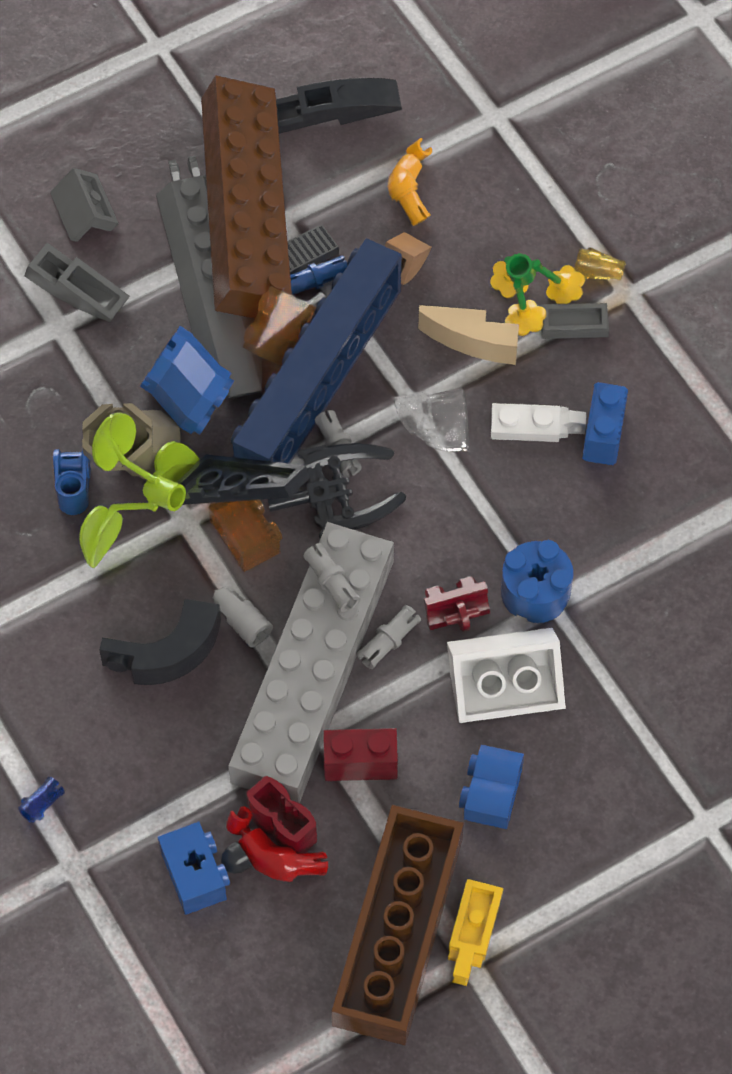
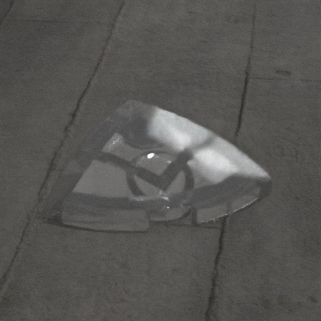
M462 388L430 395L424 391L393 398L397 414L405 428L412 435H417L424 440L426 445L446 452L469 451L468 411L466 393Z

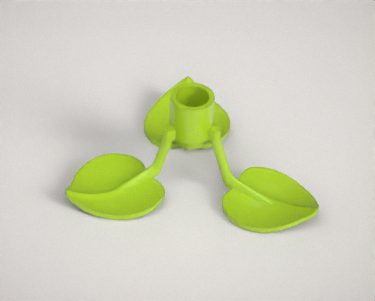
M121 412L110 414L99 426L92 444V456L96 465L105 471H111L120 461V463L147 479L143 487V494L147 498L148 503L112 504L109 509L100 505L87 515L80 529V545L87 564L93 569L108 552L121 530L123 518L117 511L149 509L155 512L158 506L170 511H177L185 501L186 489L183 485L176 482L200 460L188 446L171 441L162 446L154 460L156 471L151 475L124 456L134 444L136 425L129 415Z

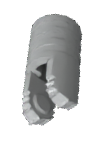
M222 587L215 590L212 597L214 603L220 604V611L227 617L226 622L233 627L236 633H239V636L245 640L249 647L259 645L271 634L273 625L254 607L250 600H244L238 593L228 588Z

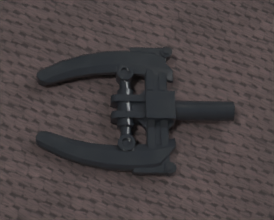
M362 443L339 444L328 447L322 445L305 450L301 449L298 451V457L303 459L310 475L309 482L306 484V490L298 491L290 498L267 499L269 512L309 503L310 508L313 507L317 511L318 516H314V521L322 530L319 534V539H321L327 522L352 530L375 523L403 504L406 500V495L403 492H397L376 505L354 512L348 503L350 500L349 496L353 495L352 489H347L346 487L350 480L349 477L344 478L339 467L342 461L354 459L390 460L394 456V450ZM328 465L329 469L332 470L334 475L332 476V481L324 478L321 467ZM338 499L342 506L341 515L334 516L331 505L334 500Z

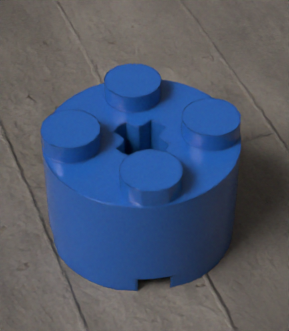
M552 540L523 543L508 552L503 564L501 597L507 610L516 617L519 615L527 618V621L532 623H544L557 618L564 611L571 596L573 566L569 557Z

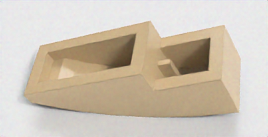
M419 305L418 329L432 339L472 357L516 365L519 324L486 322V310Z

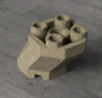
M132 403L122 404L123 407L114 408L113 404H102L83 421V454L95 465L96 463L92 456L94 436L101 423L113 413L121 412L133 419L136 425L135 441L131 449L124 456L151 475L156 471L154 460L161 447L171 441L181 443L180 427L161 410H140ZM118 461L116 466L111 470H125L131 476H139L140 478L145 479L144 477L140 476L136 472L132 471L131 469L120 463V461Z

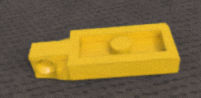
M467 879L448 950V960L456 962L453 972V983L467 986L472 966L481 968L483 960L485 961L503 888Z

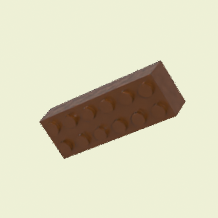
M395 805L391 806L331 1011L332 1027L406 1046L461 848L463 822Z

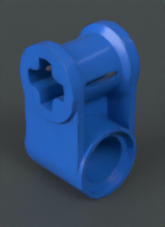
M55 449L53 452V465L59 508L67 515L80 514L86 510L89 504L90 460L83 454V450L82 452L61 453L60 449Z

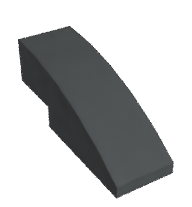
M49 243L43 246L28 265L24 277L58 299L108 322L112 321L130 297V295L82 260L75 257L72 261Z

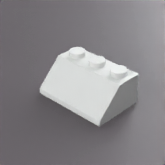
M553 628L447 642L450 677L459 723L566 709L560 641Z

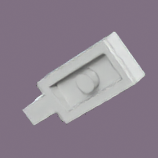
M492 403V439L559 442V438H567L568 434H585L586 412L568 411L567 407L550 405Z

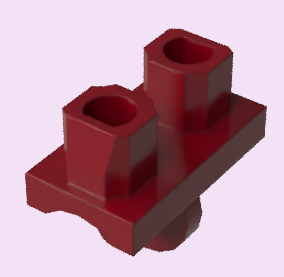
M472 576L460 579L456 583V589L444 592L443 588L439 586L425 590L426 598H424L427 625L430 630L458 623L462 632L469 631L470 619L490 614L488 587L485 581L477 583Z

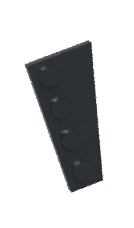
M205 454L176 483L185 487L186 497L183 505L290 498L299 491L300 487L310 478L306 465Z

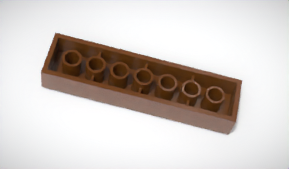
M215 75L201 98L215 311L277 322L292 302L275 88Z

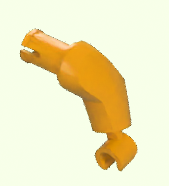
M422 138L407 148V154L402 156L388 178L389 195L392 201H399L412 226L417 225L418 222L421 223L431 216L416 192L418 190L416 178L422 168L420 162L432 153L431 147L425 151L422 150L420 146Z

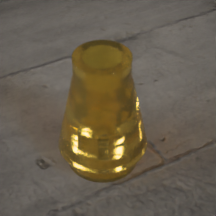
M588 247V249L580 248L575 263V271L582 273L585 279L621 280L625 268V261L618 260L591 247Z

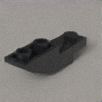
M349 78L318 82L297 87L298 94L276 99L279 134L337 119L340 125L402 110L396 79Z

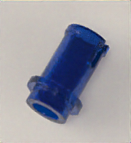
M48 777L32 795L21 799V805L18 807L19 812L31 823H34L36 820L41 821L44 818V812L60 796L65 794L64 788L60 786L57 789L56 786L59 782L52 777Z

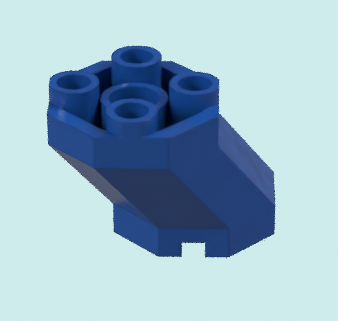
M179 326L140 387L152 394L180 428L189 434L195 431L200 435L209 422L215 408L221 405L229 393L234 380L229 378L231 372L220 366L192 333Z

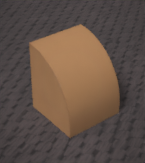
M405 232L388 240L385 244V247L402 254V285L408 283L418 273L432 248Z

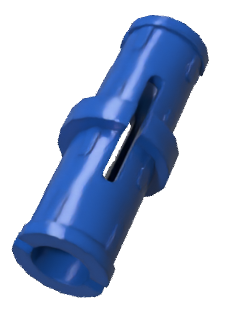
M341 255L318 265L312 263L307 265V269L290 274L292 296L314 287L316 290L323 288V284L334 280L339 272L343 273L348 266L345 257Z

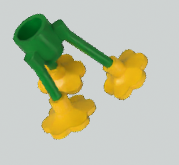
M519 253L511 257L507 256L504 261L494 264V275L491 277L490 283L493 289L500 290L504 298H512L517 294L518 304H513L509 307V315L506 317L505 323L519 324L518 335L525 336L530 331H540L543 328V320L546 318V310L543 307L537 306L536 302L532 300H525L524 293L527 292L529 284L535 279L536 272L548 278L550 285L546 290V295L551 300H555L557 304H569L571 300L577 301L581 298L583 294L581 286L585 282L584 275L576 272L570 265L563 266L560 271L551 272L541 264L540 260L531 261L529 256Z

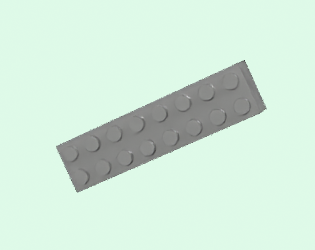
M329 522L326 524L319 543L323 544L336 566L339 565L344 569L346 580L361 600L353 609L346 604L349 610L341 612L328 590L322 589L318 584L319 577L312 567L309 566L229 763L231 784L250 790L263 777L269 776L280 782L289 793L290 799L298 803L302 799L323 745L324 730H328L356 660L357 652L360 650L394 562V542Z

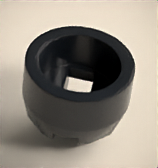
M237 841L224 850L221 863L224 864L227 872L237 874L252 867L250 860Z

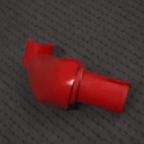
M241 806L237 816L233 811L230 812L226 827L230 833L242 836L238 844L247 855L255 870L270 878L284 882H292L299 875H326L328 861L321 862V859L328 858L324 851L318 853H296L290 847L277 846L261 828L251 831L249 828L252 818L250 809Z

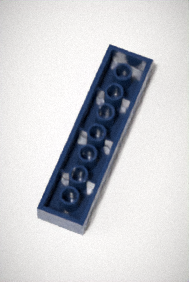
M367 238L359 249L355 248L351 252L347 268L343 273L339 272L332 283V291L327 298L323 297L319 301L315 310V317L311 323L306 322L302 327L298 338L299 341L294 349L289 348L285 353L281 369L277 374L273 373L269 377L264 395L260 400L256 399L252 403L247 421L243 426L239 425L235 429L231 438L234 452L233 457L291 464L316 425L315 418L325 411L400 294L401 253Z

